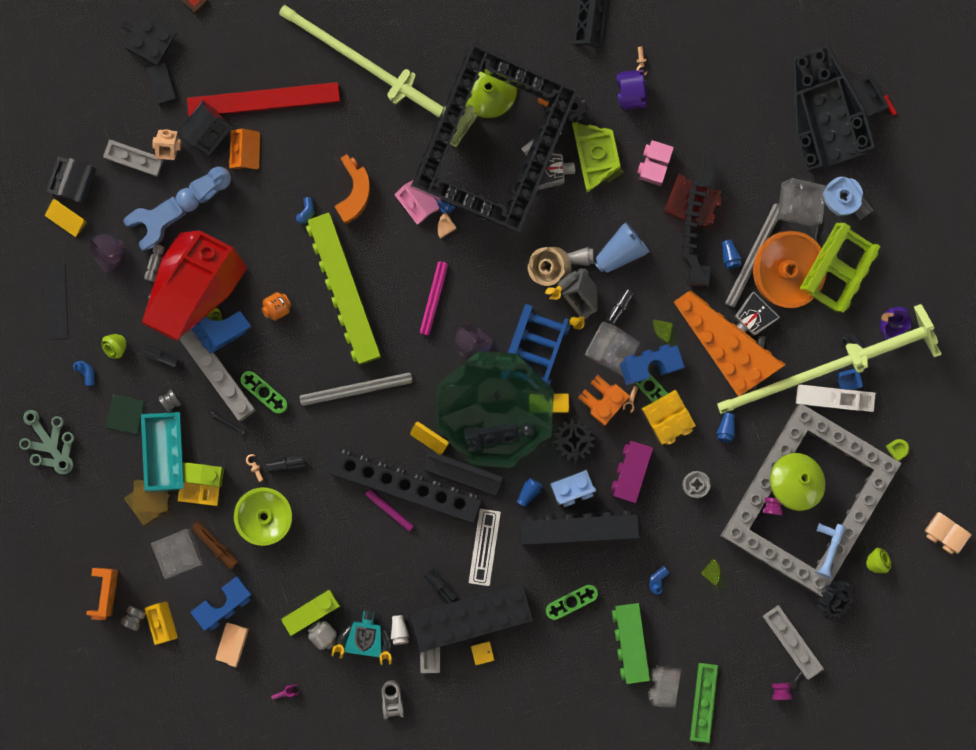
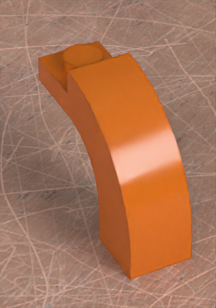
M346 154L341 158V161L353 179V190L347 199L335 206L345 225L355 220L364 211L370 196V182L364 166L357 170L356 168L359 166L353 157L349 158Z

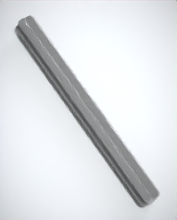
M776 203L773 205L726 300L728 306L735 307L753 271L755 256L761 245L770 237L783 210L781 205Z
M405 373L301 395L300 402L304 406L409 384L413 382L411 373Z

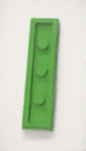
M698 663L690 741L710 743L718 665Z

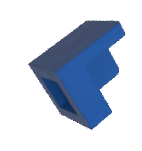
M855 369L836 374L839 389L854 390L863 387L860 374Z

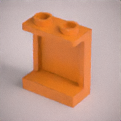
M92 568L91 576L103 577L99 610H89L86 615H92L91 619L106 620V617L112 616L118 570Z

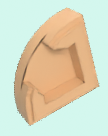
M447 213L443 214L438 222L437 229L440 239L456 230L454 223Z

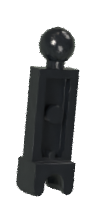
M517 422L484 428L474 426L464 430L465 441L468 442V451L470 452L482 450V447L519 442L520 435L530 438L536 432L533 424L525 423L521 428H518Z

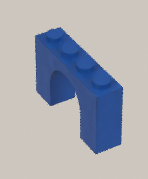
M239 311L222 321H213L204 317L191 328V331L197 335L202 346L211 354L244 335L251 325Z

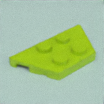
M572 121L586 191L589 192L620 169L613 130L600 129L590 124L589 126L579 123L575 124Z

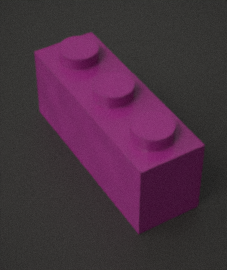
M630 441L629 445L625 444L622 453L625 456L624 462L619 463L616 472L619 474L617 481H613L611 492H614L612 497L636 503L653 450L652 447Z

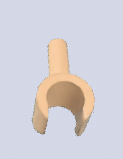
M636 386L633 387V390H632V392H631V395H630L628 401H626V402L623 404V410L625 409V405H626V404H631V405H632V409H631L630 413L633 412V410H634V404H633V402H634V398H635V395H636V393H637L638 387H636Z

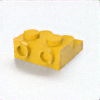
M676 390L642 408L658 441L662 445L664 443L666 445L672 444L676 441L675 437L680 434L688 435L693 431L692 428L696 426Z

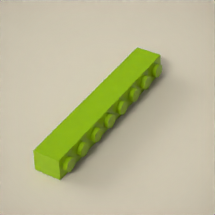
M330 213L309 219V225L306 226L309 237H314L315 243L312 245L315 254H320L322 261L319 262L322 273L326 272L328 279L325 280L327 288L334 293L335 297L331 298L335 308L339 307L341 315H338L341 326L345 325L347 333H344L347 344H352L353 351L350 352L353 361H358V364L362 365L381 358Z

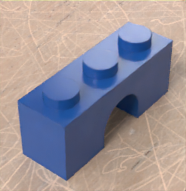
M670 344L659 347V351L653 352V349L644 351L642 356L636 357L635 354L624 357L625 361L620 363L626 386L650 378L648 373L649 363H653L658 367L660 375L684 368L678 346L671 347Z
M236 576L221 588L227 597L226 603L222 608H215L208 600H205L190 612L204 631L208 629L210 631L214 630L220 625L219 620L223 617L228 619L235 613L234 609L237 606L243 607L251 601L249 597L253 594L239 576Z

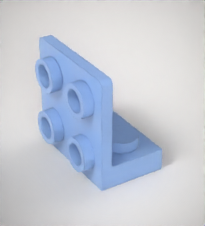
M587 470L551 483L558 505L563 504L564 507L574 504V499L581 497L582 500L593 497V492L596 491L595 487L593 488Z

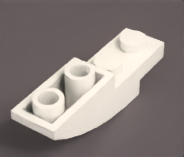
M798 384L796 404L874 412L876 393Z

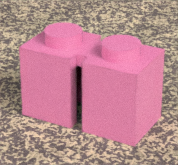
M653 140L650 145L646 144L643 153L646 159L644 163H640L637 172L641 174L639 179L661 186L674 147Z

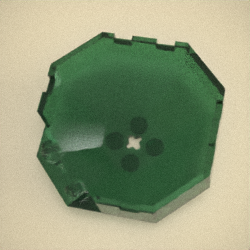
M477 351L438 383L435 403V429L440 434L443 433L449 439L448 442L458 452L461 451L467 456V461L472 466L512 468L517 464V460L523 456L526 457L537 448L540 442L546 441L551 437L554 390L517 353ZM495 391H499V394H501L502 396H500L499 399H495V396H492L491 394H495ZM516 422L518 428H521L525 423H531L535 426L536 432L530 438L520 435L519 442L482 447V450L468 451V442L465 441L464 430L468 427L478 426V428Z

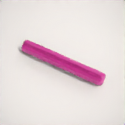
M439 261L437 264L420 329V334L429 336L448 268V264Z

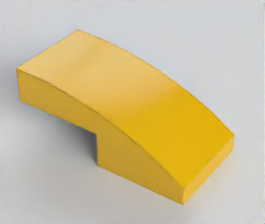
M183 482L184 489H179L177 501L217 506L220 488L218 486Z

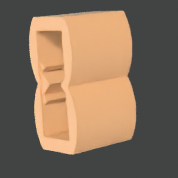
M940 512L936 513L924 531L928 534L926 537L934 543L939 541L944 545L942 548L950 554H953V552L958 554L972 535Z

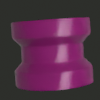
M765 497L766 507L763 509V513L782 515V504L777 498Z
M791 683L772 684L774 689L773 700L792 699L789 691Z

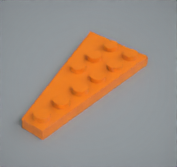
M691 290L674 301L738 396L786 365L781 360L779 361L772 356V353L767 349L765 350L758 345L753 338L735 324L727 321L722 314L709 307L708 303Z

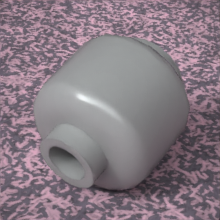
M317 621L309 628L308 639L319 650L330 649L335 645L337 632L328 622Z

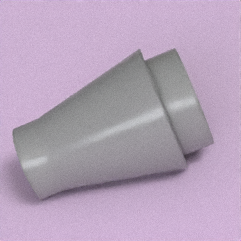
M588 247L567 253L571 264L584 266L595 264L594 250Z

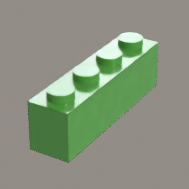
M639 603L615 606V610L612 611L613 622H617L618 627L615 630L616 641H620L621 649H617L619 661L622 660L623 668H620L621 680H625L626 684L650 681Z

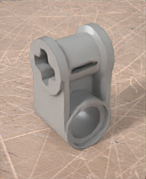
M392 680L387 681L382 688L384 719L392 716L404 717L399 684ZM393 685L396 688V693L394 695L387 694L385 690L387 686Z

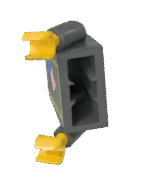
M583 268L577 272L569 273L557 284L558 287L548 288L545 292L546 294H552L549 299L557 300L561 296V291H563L562 295L579 315V318L572 317L569 321V324L573 325L575 329H582L585 324L584 319H587L591 313L597 312V287L589 277L588 270Z

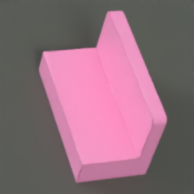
M412 180L406 183L395 196L418 225L431 213L437 211L439 207L433 197L410 188Z

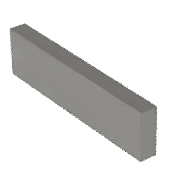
M779 605L763 615L768 625L808 680L824 670Z

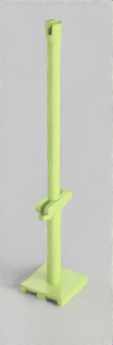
M286 5L281 8L279 14L290 22L292 21L391 85L392 88L388 92V98L392 103L396 105L404 97H408L432 114L440 117L443 107L412 87L416 76L415 73L412 72L410 74V71L405 69L397 79L307 21ZM470 104L465 108V114L460 118L456 128L458 129L457 133L453 135L450 142L455 148L477 118L475 115L476 111H474L475 108Z
M921 304L917 305L914 309L919 328L864 349L858 344H847L848 356L734 399L720 402L717 404L721 414H724L739 406L853 364L856 372H863L868 367V359L920 339L925 340L934 357L939 356L941 352L936 345L938 340L932 330L934 325Z

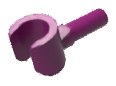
M297 684L286 686L284 691L272 695V700L283 696H297L300 692L293 693L292 688L297 686Z

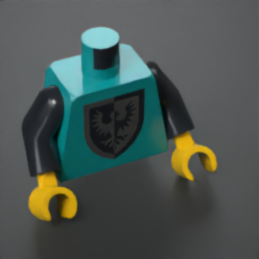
M363 611L362 622L354 621L353 624L347 625L340 633L336 646L333 647L332 656L335 652L341 653L339 659L343 657L344 652L380 657L381 665L384 659H388L389 665H391V641L386 630L382 629L381 625L373 624L375 613Z

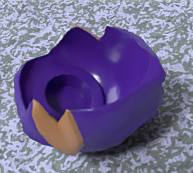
M894 307L888 309L882 315L880 330L885 340L904 334L911 329L912 319L908 309Z

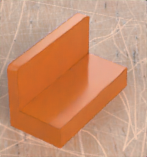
M243 128L230 131L229 168L259 169L260 132Z

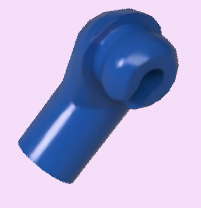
M313 197L303 198L305 208L300 214L296 215V221L299 224L308 223V220L314 216Z
M85 361L75 362L73 369L84 375L85 386L95 385L93 367Z
M664 566L650 576L649 588L656 595L663 591L662 579L669 574Z

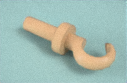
M638 47L639 59L637 63H639L636 71L640 67H644V62H646V59L643 58L642 47Z
M250 454L246 458V463L253 467L251 471L255 472L258 481L262 482L263 478L259 471L261 469L260 465H257L256 462L249 463V458L255 457L254 454Z

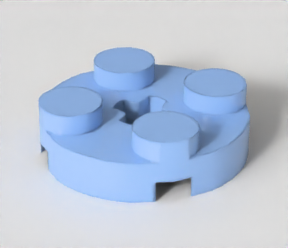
M837 177L827 185L823 192L827 207L837 216L852 214L862 204V188L852 178ZM840 192L847 193V201L840 198Z

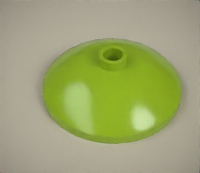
M479 72V80L475 82L471 92L472 97L468 99L465 107L470 104L475 108V115L482 118H495L503 115L512 107L516 99L517 88ZM490 84L492 89L486 90L485 86Z
M801 453L787 454L781 457L771 470V489L777 500L785 507L796 511H804L814 507L822 499L825 492V477L820 466L809 456Z
M264 487L252 489L240 498L235 507L234 523L236 529L246 541L260 546L274 544L280 541L290 529L292 523L291 506L287 499L274 489ZM263 513H266L268 515V518L265 521L261 519V515Z

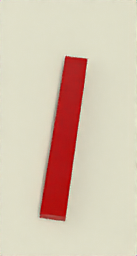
M338 82L191 97L187 98L188 116L191 115L202 100L217 110L219 115L340 102Z

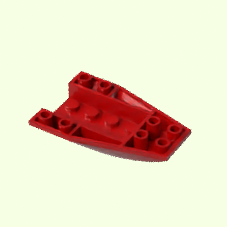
M200 230L179 233L161 260L142 324L177 341L230 296L247 270V266L233 247Z

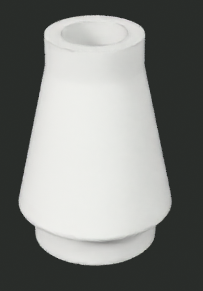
M403 615L393 616L391 631L393 644L408 643L410 636Z

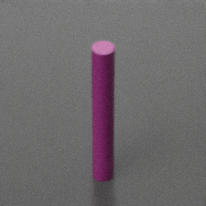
M369 489L365 495L407 531L413 528L409 521L372 490Z

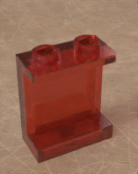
M678 174L664 209V213L682 220L686 219V201L689 197L688 190L691 188L692 181L685 179V176ZM696 187V190L708 192L707 199L694 196V200L701 201L703 204L702 208L693 206L692 211L700 213L699 218L691 217V221L698 222V226L706 229L708 224H713L716 214H713L715 206L719 208L723 197L720 196V190L715 191L708 187Z

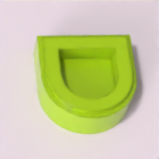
M902 439L894 440L885 446L893 459L897 461L904 458L909 452L908 443Z

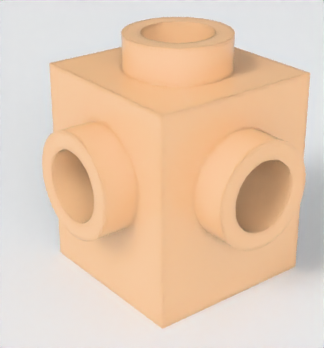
M158 130L157 137L153 138V149H155L156 159L175 160L177 150L180 151L181 139H178V131Z

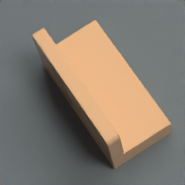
M226 623L216 660L237 667L249 629Z

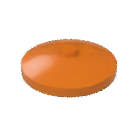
M784 231L769 237L759 248L753 264L754 281L761 295L770 303L785 308L800 307L812 301L814 298L802 291L800 287L821 251L819 244L807 234L797 231ZM826 275L824 276L821 284L818 287L819 292L821 291L824 285Z

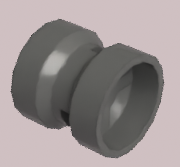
M129 605L126 610L127 615L122 617L120 623L138 631L140 620L144 619L146 613Z

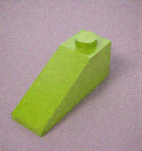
M182 462L183 482L222 487L223 467Z
M328 590L281 620L290 636L337 609L340 607V604L332 590Z

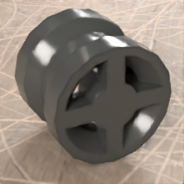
M172 389L165 396L161 395L158 397L168 413L174 407L182 405Z

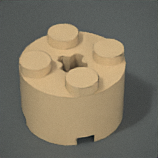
M559 247L537 249L532 253L528 264V272L532 280L544 286L557 285L572 271L569 256Z

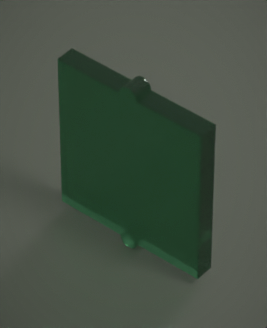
M113 394L106 427L117 429L120 432L137 433L144 401L133 399L130 396L124 397Z

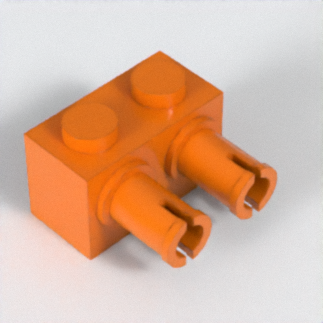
M597 375L590 384L603 394V399L597 400L586 389L578 399L591 409L590 415L604 427L630 396L617 384L610 386Z

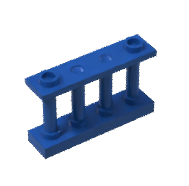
M525 304L500 378L507 380L508 376L512 377L513 375L541 385L539 392L543 393L544 388L548 389L552 379L548 377L563 334H568L571 325L567 324L569 320L567 318L561 324L534 314L535 312L531 311L533 306ZM527 322H535L560 331L557 342L529 333L525 329ZM526 339L554 349L551 360L523 351L519 347L520 341H525ZM520 357L548 367L545 377L542 378L515 368L516 366L512 365L514 358L518 359Z

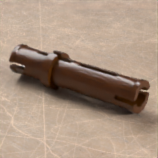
M199 520L191 526L190 530L215 554L214 557L216 559L219 558L229 570L238 564L239 561L227 550L228 548L223 546Z

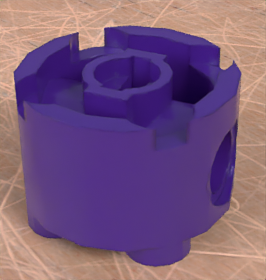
M644 70L626 71L617 74V85L621 89V93H618L620 108H647L646 80L643 78L645 76Z

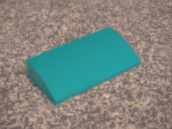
M180 412L141 414L145 493L184 489Z

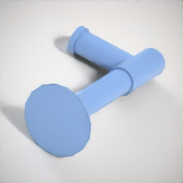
M819 523L816 531L833 536L825 562L820 570L814 571L815 574L833 579L830 569L845 526L837 524L836 529H832Z

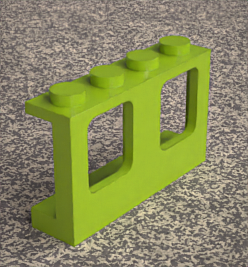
M836 223L800 289L835 312L844 313L849 308L853 295L858 292L860 282L868 274L869 266L877 258L878 250L881 246L871 244L850 230V226L846 223ZM845 239H849L864 250V254L855 269L837 258V253ZM827 272L832 273L846 283V287L836 302L818 290Z

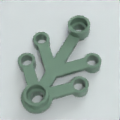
M35 410L26 411L23 416L24 422L32 425L43 443L23 438L19 442L20 448L23 450L34 449L50 452L54 459L42 458L39 454H33L30 457L31 464L35 466H51L59 474H68L73 468V461L69 455L71 445L75 439L74 435L70 432H65L62 435L64 445L61 454L57 446L64 420L59 416L52 418L51 424L53 429L50 439L39 422V413ZM29 414L34 415V419L32 421L28 420ZM56 419H60L61 421L60 425L56 426L54 423ZM70 434L71 440L67 442L65 437ZM24 441L29 442V445L26 448L23 447ZM38 456L40 460L35 464L33 459ZM62 461L66 462L65 468L60 467Z

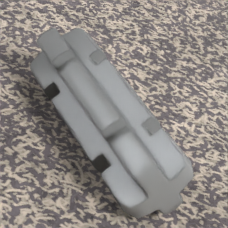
M157 244L153 247L152 252L154 253L151 254L147 267L148 272L146 271L144 277L145 280L154 282L156 279L155 273L158 272L162 259L161 255L164 252V247Z

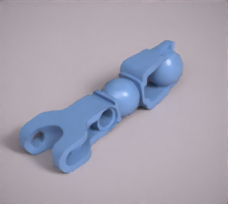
M224 167L212 168L207 175L191 182L190 188L181 189L177 193L176 198L171 197L152 210L136 209L126 216L123 222L128 227H134L141 223L146 225L147 235L139 242V247L142 251H148L155 244L158 245L162 242L165 229L185 215V212L195 210L199 202H207L218 191L226 189L230 185L231 175Z

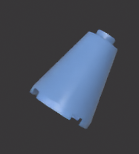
M624 223L598 254L595 265L601 272L605 271L608 273L646 255L649 250L644 242L639 239L628 223Z

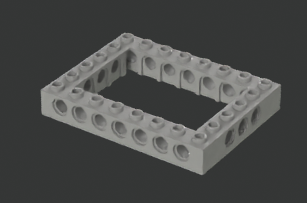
M799 404L720 537L818 596H823L821 592H826V586H829L833 579L819 576L814 571L820 570L823 566L831 543L827 544V550L821 560L817 561L818 565L814 569L749 530L765 503V497H768L772 491L770 474L774 464L781 457L794 453L808 431L813 437L817 436L829 443L830 447L834 446L844 452L845 456H851L861 462L862 466L874 469L870 477L866 478L865 481L867 482L861 492L856 495L857 499L851 509L847 510V516L841 524L845 526V530L830 569V574L834 578L901 463L805 405Z

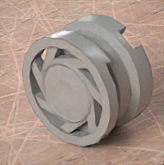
M691 472L683 479V490L689 497H703L710 490V479L703 472Z

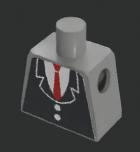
M552 153L537 190L564 184V175L575 174V164L563 163L562 154Z
M753 291L735 315L734 320L738 323V328L753 337L775 322L779 316Z

